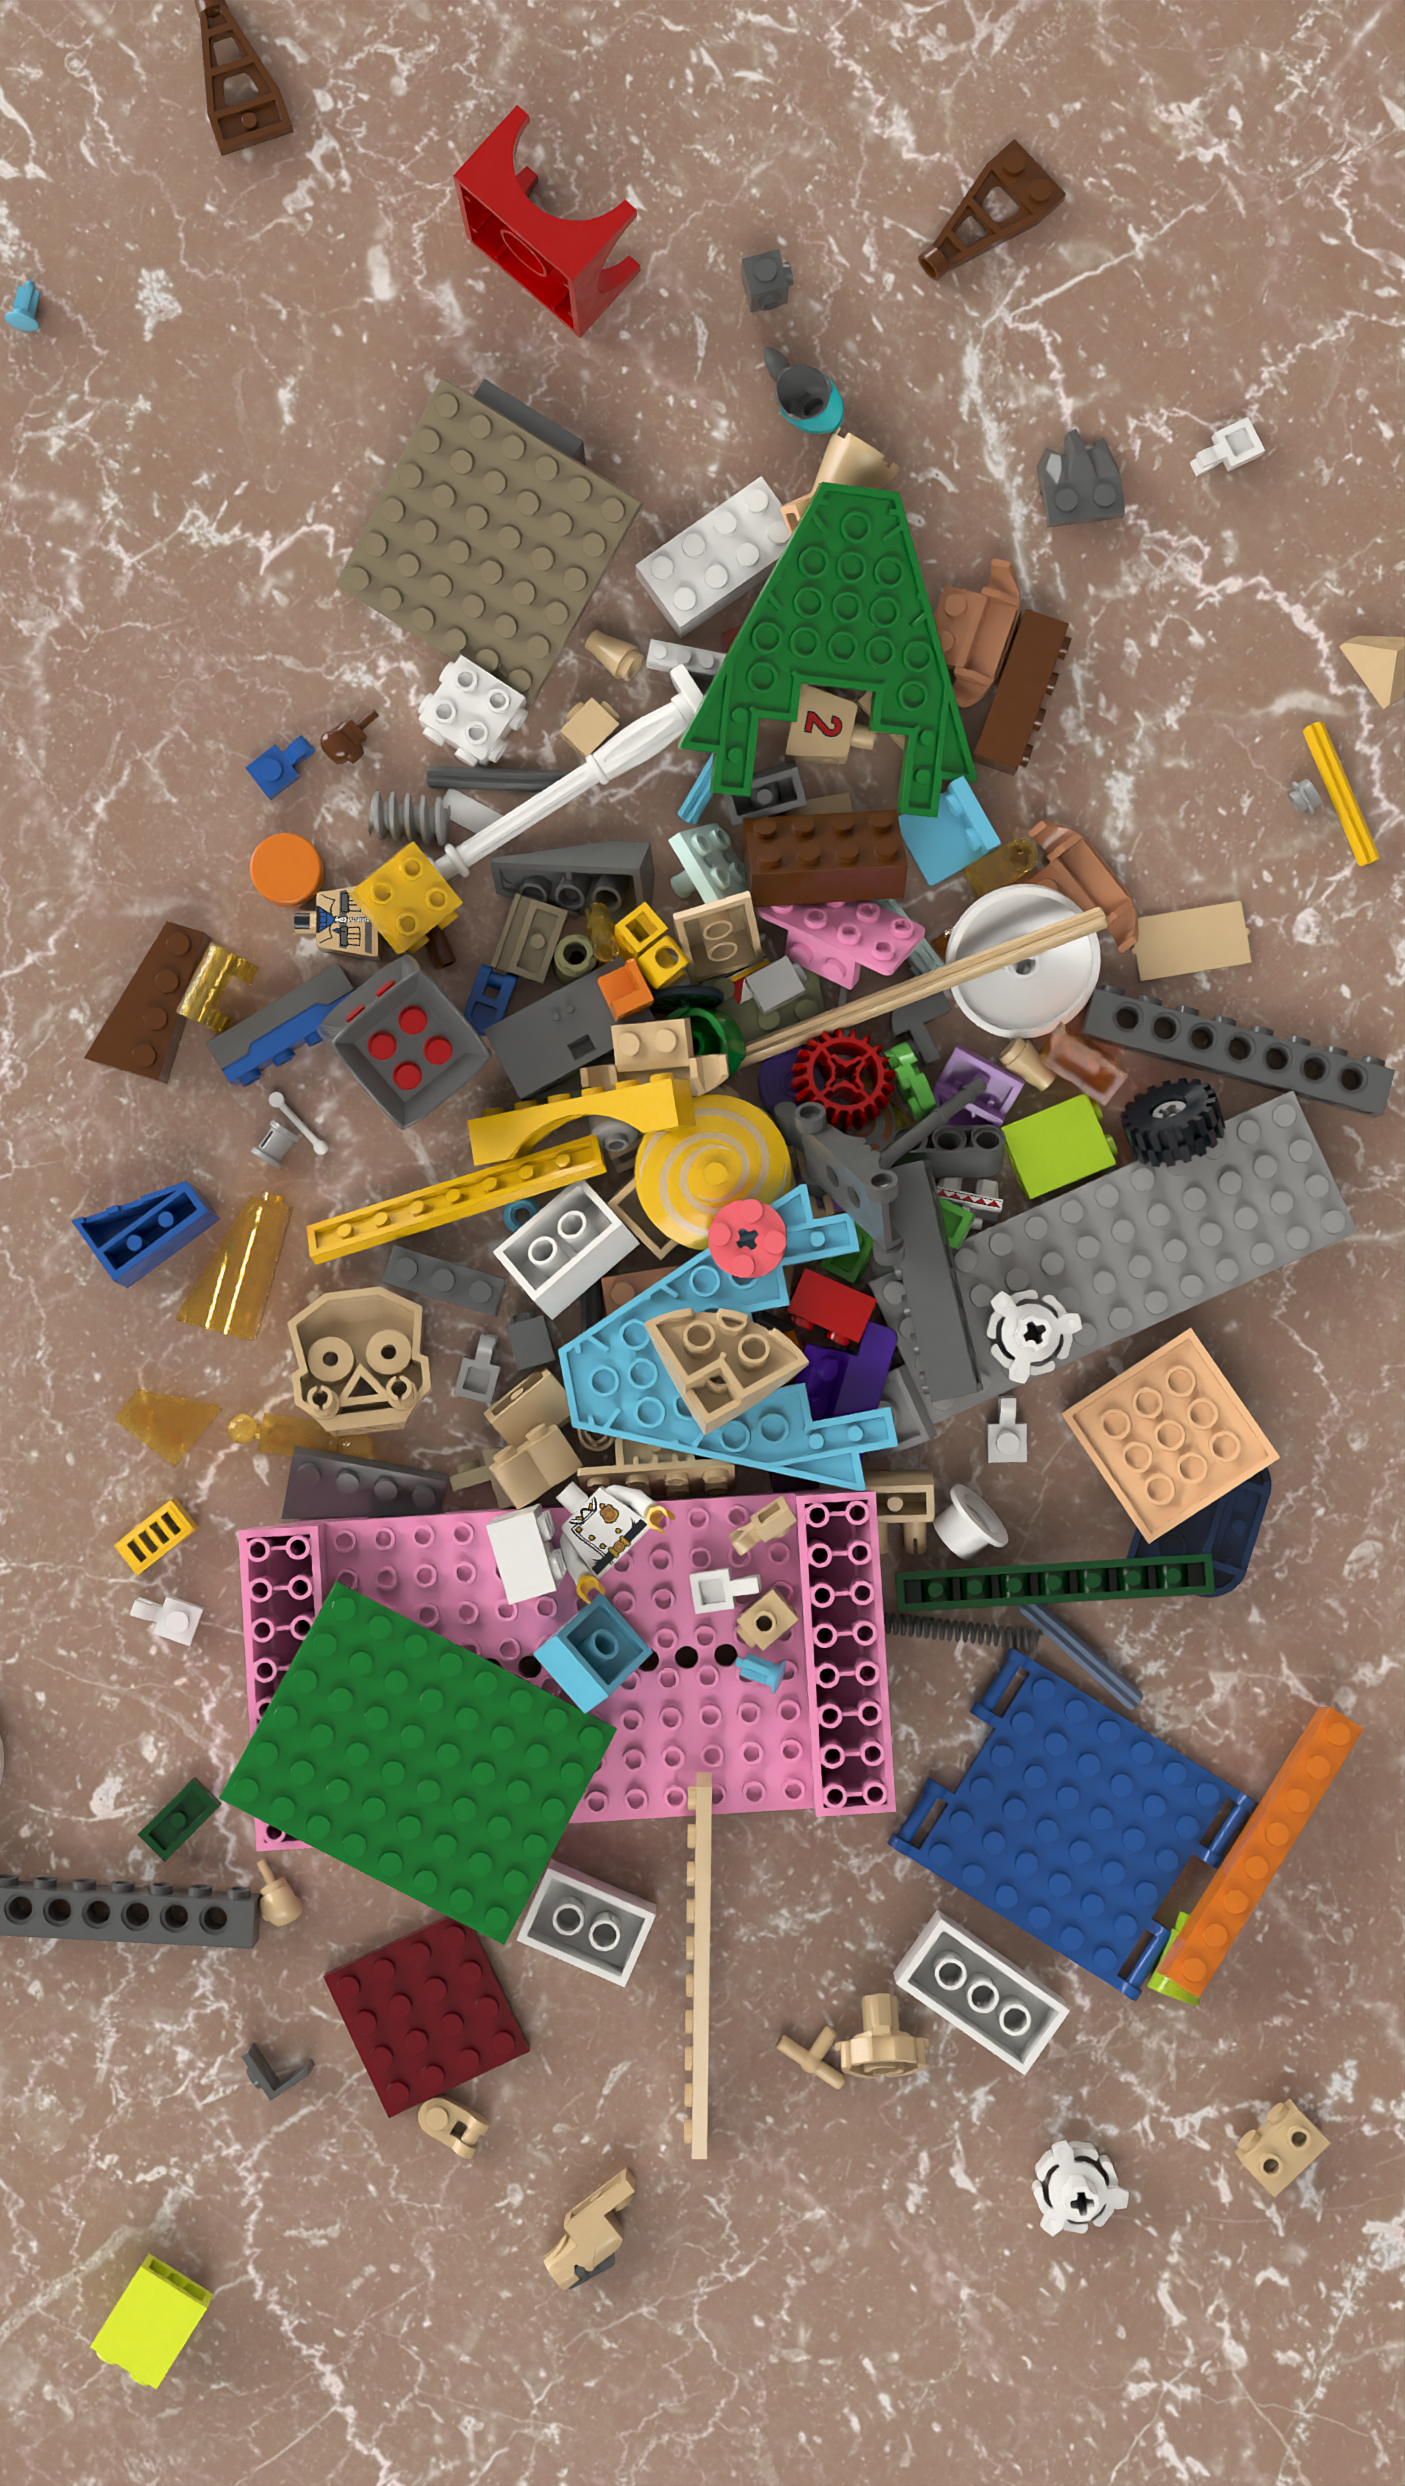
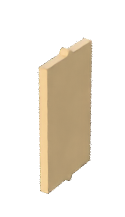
M1241 901L1138 918V941L1130 950L1131 954L1135 955L1139 982L1252 963L1247 936L1250 934V929L1246 928Z

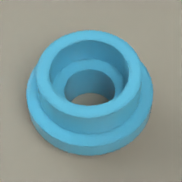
M529 1197L509 1203L504 1209L503 1219L505 1225L514 1233L525 1224L519 1223L516 1219V1213L519 1209L525 1208L529 1211V1220L541 1210L538 1203Z

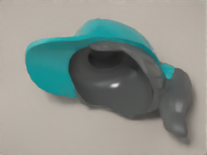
M765 347V364L770 376L777 382V404L785 419L800 431L808 434L830 433L838 429L843 421L845 409L843 399L832 380L811 366H790L788 360L781 352L774 348Z

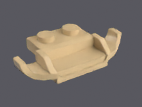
M690 1017L612 1025L615 1063L580 1068L582 1088L603 1086L605 1092L616 1090L615 1083L638 1079L639 1085L651 1083V1075L673 1072L674 1079H689L692 1096H700L719 1086L729 1076L728 1054L694 1056Z

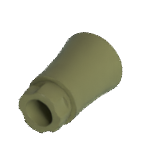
M574 934L563 938L558 943L552 961V968L557 980L563 986H566L604 966L606 963L601 948L595 942L583 935ZM576 953H580L585 957L581 964L572 965L570 963L571 956Z

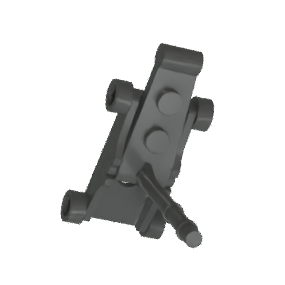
M977 1077L967 1086H962L958 1093L939 1108H934L929 1116L881 1153L877 1150H872L868 1145V1141L863 1137H852L843 1134L828 1124L826 1109L823 1105L816 1102H807L798 1107L792 1102H781L774 1108L775 1122L786 1145L794 1146L805 1155L806 1169L802 1174L803 1184H807L809 1195L820 1197L828 1194L874 1239L873 1255L875 1261L883 1266H894L904 1260L905 1244L903 1238L890 1221L888 1203L898 1197L899 1182L896 1173L888 1169L937 1128L946 1125L948 1120L967 1104H972L976 1097L987 1089V1085L983 1079Z

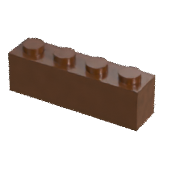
M1025 609L973 753V762L1012 776L1015 775L1019 766L1026 768L1034 747L1027 744L1032 730L1039 732L1046 713V709L1040 708L1044 694L1052 695L1059 676L1058 673L1052 671L1057 658L1065 659L1072 638L1065 636L1069 623Z

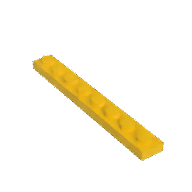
M592 1134L308 1225L306 1229L310 1258L315 1265L606 1173L607 1169L602 1145L597 1135Z

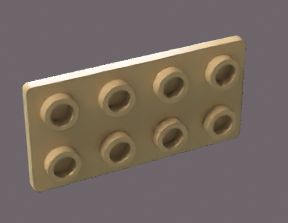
M615 1437L616 1465L577 1469L580 1489L588 1497L600 1486L607 1488L614 1484L641 1490L650 1498L651 1495L667 1494L671 1498H682L688 1496L690 1492L705 1491L708 1495L726 1494L728 1489L736 1488L734 1463L717 1459L695 1460V1454Z

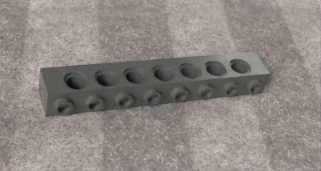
M1103 985L1102 990L1095 989L1088 1001L1079 1034L1080 1038L1282 1093L1293 1090L1297 1097L1366 1116L1378 1117L1384 1115L1395 1073L1394 1069L1384 1067V1060L1369 1056H1363L1362 1060L1347 1057V1050L1333 1046H1325V1050L1310 1047V1040L1297 1036H1288L1287 1040L1273 1037V1030L1260 1026H1251L1250 1030L1236 1027L1237 1021L1228 1017L1215 1015L1213 1020L1199 1017V1010L1187 1006L1177 1005L1176 1010L1162 1007V1000L1145 995H1140L1139 1000L1124 996L1125 990L1109 985ZM1119 1010H1128L1132 1013L1135 1020L1132 1029H1124L1118 1025L1116 1015ZM1156 1020H1164L1171 1026V1036L1169 1039H1161L1155 1034L1154 1023ZM1194 1030H1201L1207 1035L1208 1046L1206 1049H1198L1192 1044L1191 1034ZM1231 1040H1238L1244 1045L1245 1056L1242 1060L1235 1059L1230 1055L1228 1046ZM1269 1050H1275L1281 1055L1282 1066L1279 1070H1274L1267 1065L1266 1054ZM1306 1060L1314 1061L1318 1065L1319 1076L1316 1080H1311L1305 1076L1303 1065ZM1344 1070L1351 1071L1356 1077V1086L1353 1090L1346 1089L1341 1083L1340 1078Z
M0 1874V1936L252 1949L259 1940V1901L261 1894L251 1893V1888L243 1886L229 1887L227 1892L212 1891V1886L204 1884L190 1885L188 1890L173 1889V1884L166 1882L151 1883L150 1888L135 1887V1882L128 1880L112 1881L111 1886L96 1885V1880L90 1878L74 1879L72 1884L57 1883V1878L51 1876L35 1877L32 1882L19 1881L18 1875ZM19 1896L30 1900L32 1913H24L18 1908L17 1898ZM61 1898L69 1902L71 1915H63L58 1912L55 1905L56 1899ZM95 1901H103L109 1906V1917H101L95 1912ZM133 1903L144 1904L149 1910V1918L140 1919L136 1917L132 1909ZM171 1906H183L188 1912V1920H176L171 1914ZM210 1908H222L226 1912L227 1922L217 1923L213 1921L209 1913Z

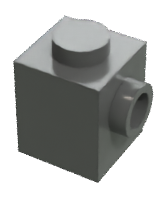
M779 249L742 259L741 278L750 312L772 310L780 305L787 304L788 288L794 285L793 275L789 262L782 263Z

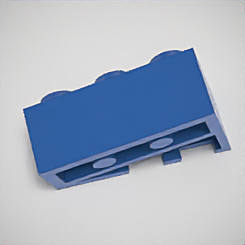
M184 1181L140 1196L141 1199L121 1206L114 1205L106 1208V1211L86 1218L82 1216L71 1221L112 1280L129 1288L220 1220L200 1189Z

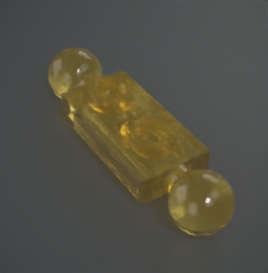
M241 1413L233 1416L227 1424V1434L233 1442L247 1444L254 1439H259L258 1451L293 1456L295 1445L334 1453L339 1451L345 1455L367 1459L373 1449L372 1440L367 1434L334 1437L316 1420L264 1413L262 1424H258L252 1416Z

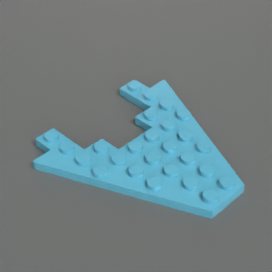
M806 1183L800 1184L770 1205L780 1215L787 1229V1247L784 1257L772 1272L760 1278H739L726 1273L716 1264L708 1247L558 1349L573 1428L857 1491L866 1490L859 1453L898 1446L891 1407L813 1421L806 1383L779 1387L747 1411L711 1433L704 1435L674 1385L645 1328L644 1323L652 1318L687 1308H692L696 1313H716L720 1308L734 1310L749 1315L751 1321L754 1322L752 1316L754 1312L790 1305L784 1266L860 1252L855 1222L847 1213L819 1219L813 1218ZM743 1229L739 1232L741 1239L737 1244L740 1248L747 1246L752 1250L757 1246L754 1240L758 1236L756 1230L748 1232Z

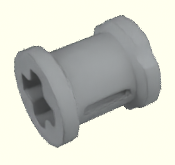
M271 1120L269 1123L270 1130L258 1147L254 1146L251 1152L280 1170L283 1166L281 1160L291 1145L298 1143L300 1137L274 1120Z

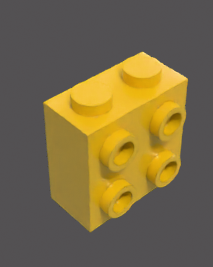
M414 841L402 848L348 893L397 954L403 953L407 949L411 954L419 950L430 940L425 934L436 925L442 930L459 916L455 909L463 903Z

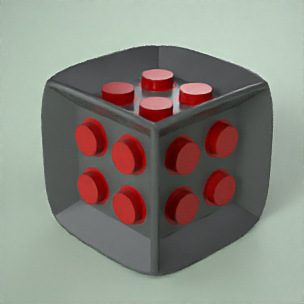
M405 954L375 973L339 1003L317 1027L320 1037L331 1046L352 1076L400 1130L414 1125L437 1109L467 1084L492 1057V1051L486 1046L466 1017L446 993L422 971L419 962L409 954Z

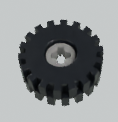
M1179 1078L1177 1083L1172 1084L1171 1080L1162 1082L1163 1086L1156 1088L1155 1085L1148 1087V1092L1145 1094L1137 1093L1133 1096L1135 1102L1128 1101L1124 1106L1126 1111H1121L1120 1115L1122 1119L1121 1124L1135 1160L1139 1159V1162L1144 1165L1151 1162L1152 1167H1160L1162 1162H1166L1167 1167L1176 1166V1161L1190 1162L1192 1161L1191 1156L1197 1154L1201 1157L1207 1153V1147L1214 1148L1218 1144L1217 1138H1223L1226 1125L1216 1092L1209 1083L1205 1082L1202 1084L1199 1079H1193L1188 1083L1187 1078Z

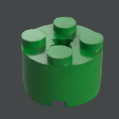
M689 1007L680 1008L670 1013L664 1020L690 1017L694 1056L728 1054L729 1076L726 1080L733 1076L747 1053L743 1036L737 1023L728 1014L717 1009Z

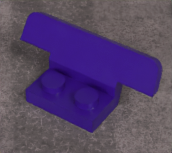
M868 1320L858 1355L834 1347L806 1344L804 1355L808 1359L809 1365L798 1373L795 1384L806 1383L813 1421L878 1409L898 1342L895 1330L878 1322ZM865 1452L859 1453L861 1464L863 1463Z

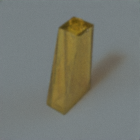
M264 1191L261 1199L253 1196L249 1197L178 1311L177 1321L249 1341L257 1340L293 1212V1207L284 1205L286 1197Z

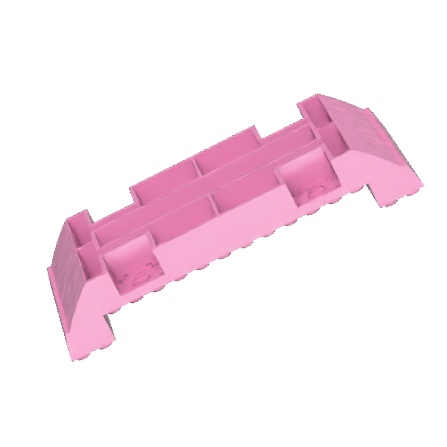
M807 1489L773 1493V1491L754 1492V1495L678 1499L677 1497L651 1498L659 1506L674 1513L675 1520L670 1519L666 1515L663 1516L659 1521V1526L666 1533L661 1534L649 1528L598 1581L605 1587L606 1593L604 1596L647 1646L658 1654L659 1663L651 1670H644L638 1667L608 1698L587 1712L616 1727L617 1731L569 1823L696 1816L695 1810H688V1786H696V1772H712V1815L814 1808L816 1817L896 1812L876 1491ZM783 1495L798 1521L792 1525L790 1531L778 1539L772 1538L766 1543L760 1540L748 1552L739 1555L732 1545L729 1535L736 1529L750 1523L752 1515ZM562 1504L541 1505L543 1512L547 1510L551 1512L556 1533H554L551 1540L554 1550L561 1548L559 1539L563 1533L561 1526L572 1514ZM507 1507L501 1510L499 1508L450 1510L444 1514L371 1518L370 1516L337 1517L257 1526L239 1530L250 1738L335 1581L348 1586L485 1659H496L502 1668L576 1707L578 1706L542 1664L541 1672L537 1676L527 1677L521 1673L519 1662L526 1656H534L533 1653L560 1627L585 1607L587 1603L578 1595L577 1585L567 1570L557 1591L509 1605L486 1525L496 1516L518 1510L515 1507ZM730 1567L732 1579L755 1574L761 1575L763 1590L756 1594L735 1596L736 1607L734 1609L695 1614L689 1577L691 1573ZM774 1586L799 1614V1620L764 1651L757 1644L751 1648L736 1631L740 1627V1624L736 1621L737 1617ZM596 1587L588 1592V1599L590 1601L600 1594ZM721 1644H730L737 1650V1658L746 1659L749 1653L780 1665L782 1660H785V1673L778 1690L771 1694V1686L740 1676L742 1669L735 1666V1661L730 1665L718 1663L714 1657L716 1648ZM690 1646L696 1650L698 1660L692 1667L685 1668L677 1663L675 1654L681 1647ZM254 1817L256 1851L314 1848Z

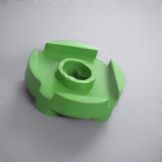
M903 1042L883 1052L884 1056H890L888 1067L890 1070L895 1071L899 1082L895 1083V1086L903 1103L908 1104L914 1119L918 1120L930 1115L931 1111L937 1108L936 1102L924 1073H921L915 1064L917 1059L909 1045Z

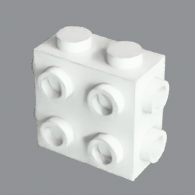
M460 655L456 663L450 661L442 671L439 678L442 684L434 695L429 693L422 701L418 709V713L421 714L418 719L421 726L425 729L422 734L439 746L446 742L457 750L454 755L471 767L478 763L486 768L490 761L496 763L503 755L507 747V743L504 740L512 729L518 731L526 720L529 713L525 710L527 707L525 705L526 698Z

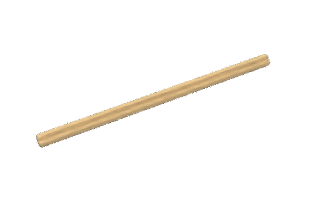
M1101 907L1090 909L744 1043L747 1052L745 1059L741 1062L738 1069L806 1044L811 1038L814 1040L819 1039L823 1031L832 1034L838 1028L841 1030L1103 930L1108 926L1104 911Z

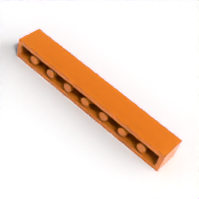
M1318 1707L1156 1970L1157 1973L1188 1994L1200 1998L1364 1730L1362 1727L1332 1707Z

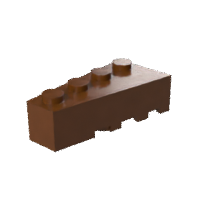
M166 921L84 1058L101 1065L167 1084L212 938L202 931Z

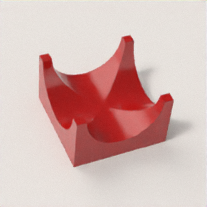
M516 105L453 175L466 236L473 245L581 338L641 271L640 264L629 255L617 265L602 269L619 238L637 217V209L624 199L613 210L599 217L587 220H567L552 216L534 205L528 198L533 188L539 182L538 175L527 165L521 172L515 175V158L518 143L523 131L530 123L529 115Z

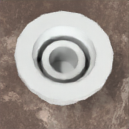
M962 1484L954 1485L950 1490L953 1503L935 1518V1522H933L934 1528L942 1541L952 1552L966 1561H970L989 1543L996 1547H1004L1009 1538L1006 1529L994 1511L971 1489Z

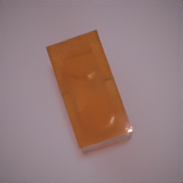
M1061 1021L1038 1051L1043 1065L1067 1081L1069 1080L1077 1085L1080 1090L1106 1106L1128 1076L1122 1062Z

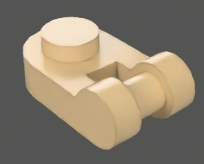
M439 2094L423 2102L418 2113V2122L424 2132L449 2146L456 2154L465 2159L473 2157L477 2150L475 2144L480 2135L484 2136L491 2125L484 2116L444 2094ZM457 2121L467 2126L463 2135L453 2130Z

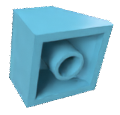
M601 1593L591 1600L592 1604H587L533 1653L584 1714L608 1698L653 1653Z

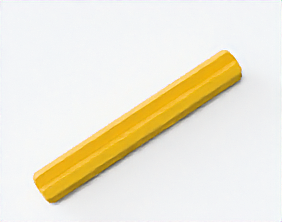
M1324 722L1312 723L1303 730L1305 739L1358 865H1369L1379 859L1380 855Z

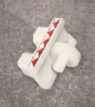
M963 1177L940 1179L938 1186H936L938 1196L977 1215L970 1229L981 1230L982 1222L996 1224L1003 1205V1200L998 1199V1183L996 1181L978 1180L975 1193L973 1194L961 1191Z

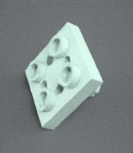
M717 822L679 832L668 840L685 868L680 874L672 877L670 881L673 890L679 897L687 898L697 889L703 901L707 904L748 891L744 864L739 861L733 851L728 834L719 827Z

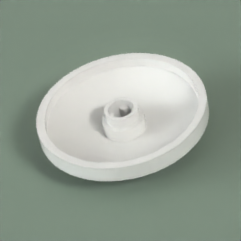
M1017 884L994 890L973 903L956 923L948 941L945 965L1083 913V911L1064 894L1041 885ZM1096 932L959 984L950 988V991L963 1013L977 1026L992 1034L1014 1039L1018 1036L1025 1039L1048 1034L1071 1021L1083 1009L1095 989L1101 964Z

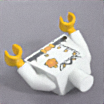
M572 1481L556 1499L572 1514L561 1526L563 1533L559 1541L565 1566L577 1585L578 1595L589 1605L592 1604L588 1599L590 1589L596 1587L604 1595L606 1593L605 1587L598 1580L649 1528L665 1534L666 1531L660 1528L659 1521L665 1515L675 1520L674 1513L659 1506L638 1489L615 1484L607 1488L600 1486L588 1497Z

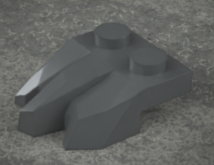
M1075 428L1068 432L1064 438V454H1059L1050 449L1044 450L1037 465L1040 495L1043 494L1047 528L1124 517L1125 507L1119 469L1104 438L1097 440L1092 449L1086 450Z

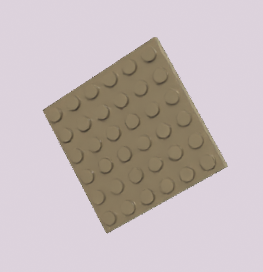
M441 378L336 586L453 660L457 661L460 655L464 656L526 698L525 705L530 707L538 697L644 502L450 380Z

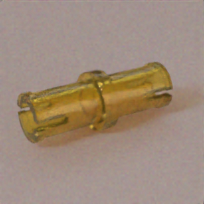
M598 902L590 904L592 914L588 907L584 913L585 920L587 921L586 936L593 943L596 958L604 962L613 960L611 950L615 957L619 953V946L615 939V923L610 919L609 910L606 905Z

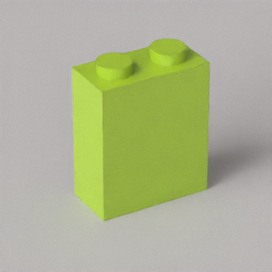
M1087 1092L1000 1128L1006 1137L1005 1152L1026 1201L1116 1164L1114 1156L1118 1155L1114 1140L1110 1134L1104 1135L1099 1123L1100 1120H1103L1101 1109L1095 1098L1089 1099Z

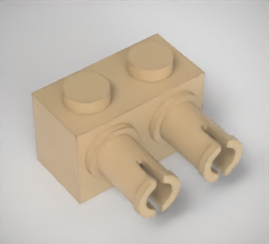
M933 1470L863 1471L866 1490L876 1491L880 1554L889 1552L888 1523L903 1522V1551L914 1554L913 1539L917 1538L918 1554L925 1553L928 1550L926 1522H935Z

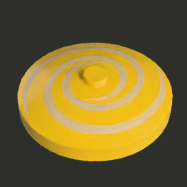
M720 1094L693 1096L696 1126L663 1133H645L635 1158V1187L646 1215L666 1236L677 1243L697 1250H705L709 1247V1227L712 1224L713 1218L723 1207L734 1201L754 1199L770 1206L789 1193L791 1184V1161L788 1148L782 1134L773 1121L754 1105L739 1098Z

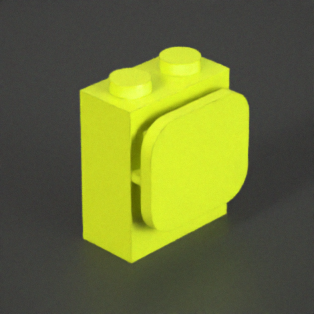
M148 2253L90 2348L96 2351L102 2361L111 2365L117 2364L128 2371L131 2378L138 2384L143 2386L150 2385L157 2389L207 2310L214 2294Z

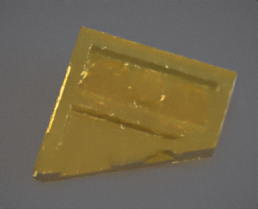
M137 1389L114 1417V1420L176 1468L220 1414L222 1408L216 1404H207Z

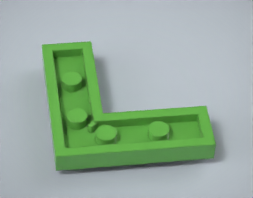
M938 1196L949 1244L951 1247L960 1250L977 1215ZM854 1220L860 1252L825 1258L821 1267L858 1285L873 1255L874 1239Z

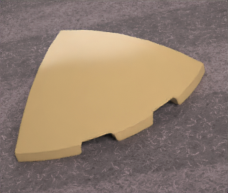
M692 1308L659 1315L644 1323L668 1374L704 1435L711 1433L747 1411L809 1365L808 1359L801 1350L776 1328L768 1330L752 1322L749 1315L738 1311L720 1308L716 1313H696Z

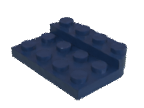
M1264 1468L1150 1544H1148L1136 1526L1126 1559L1212 1553L1215 1594L1196 1596L1213 1598L1231 1592L1242 1582L1246 1575L1271 1494L1272 1484L1268 1468Z

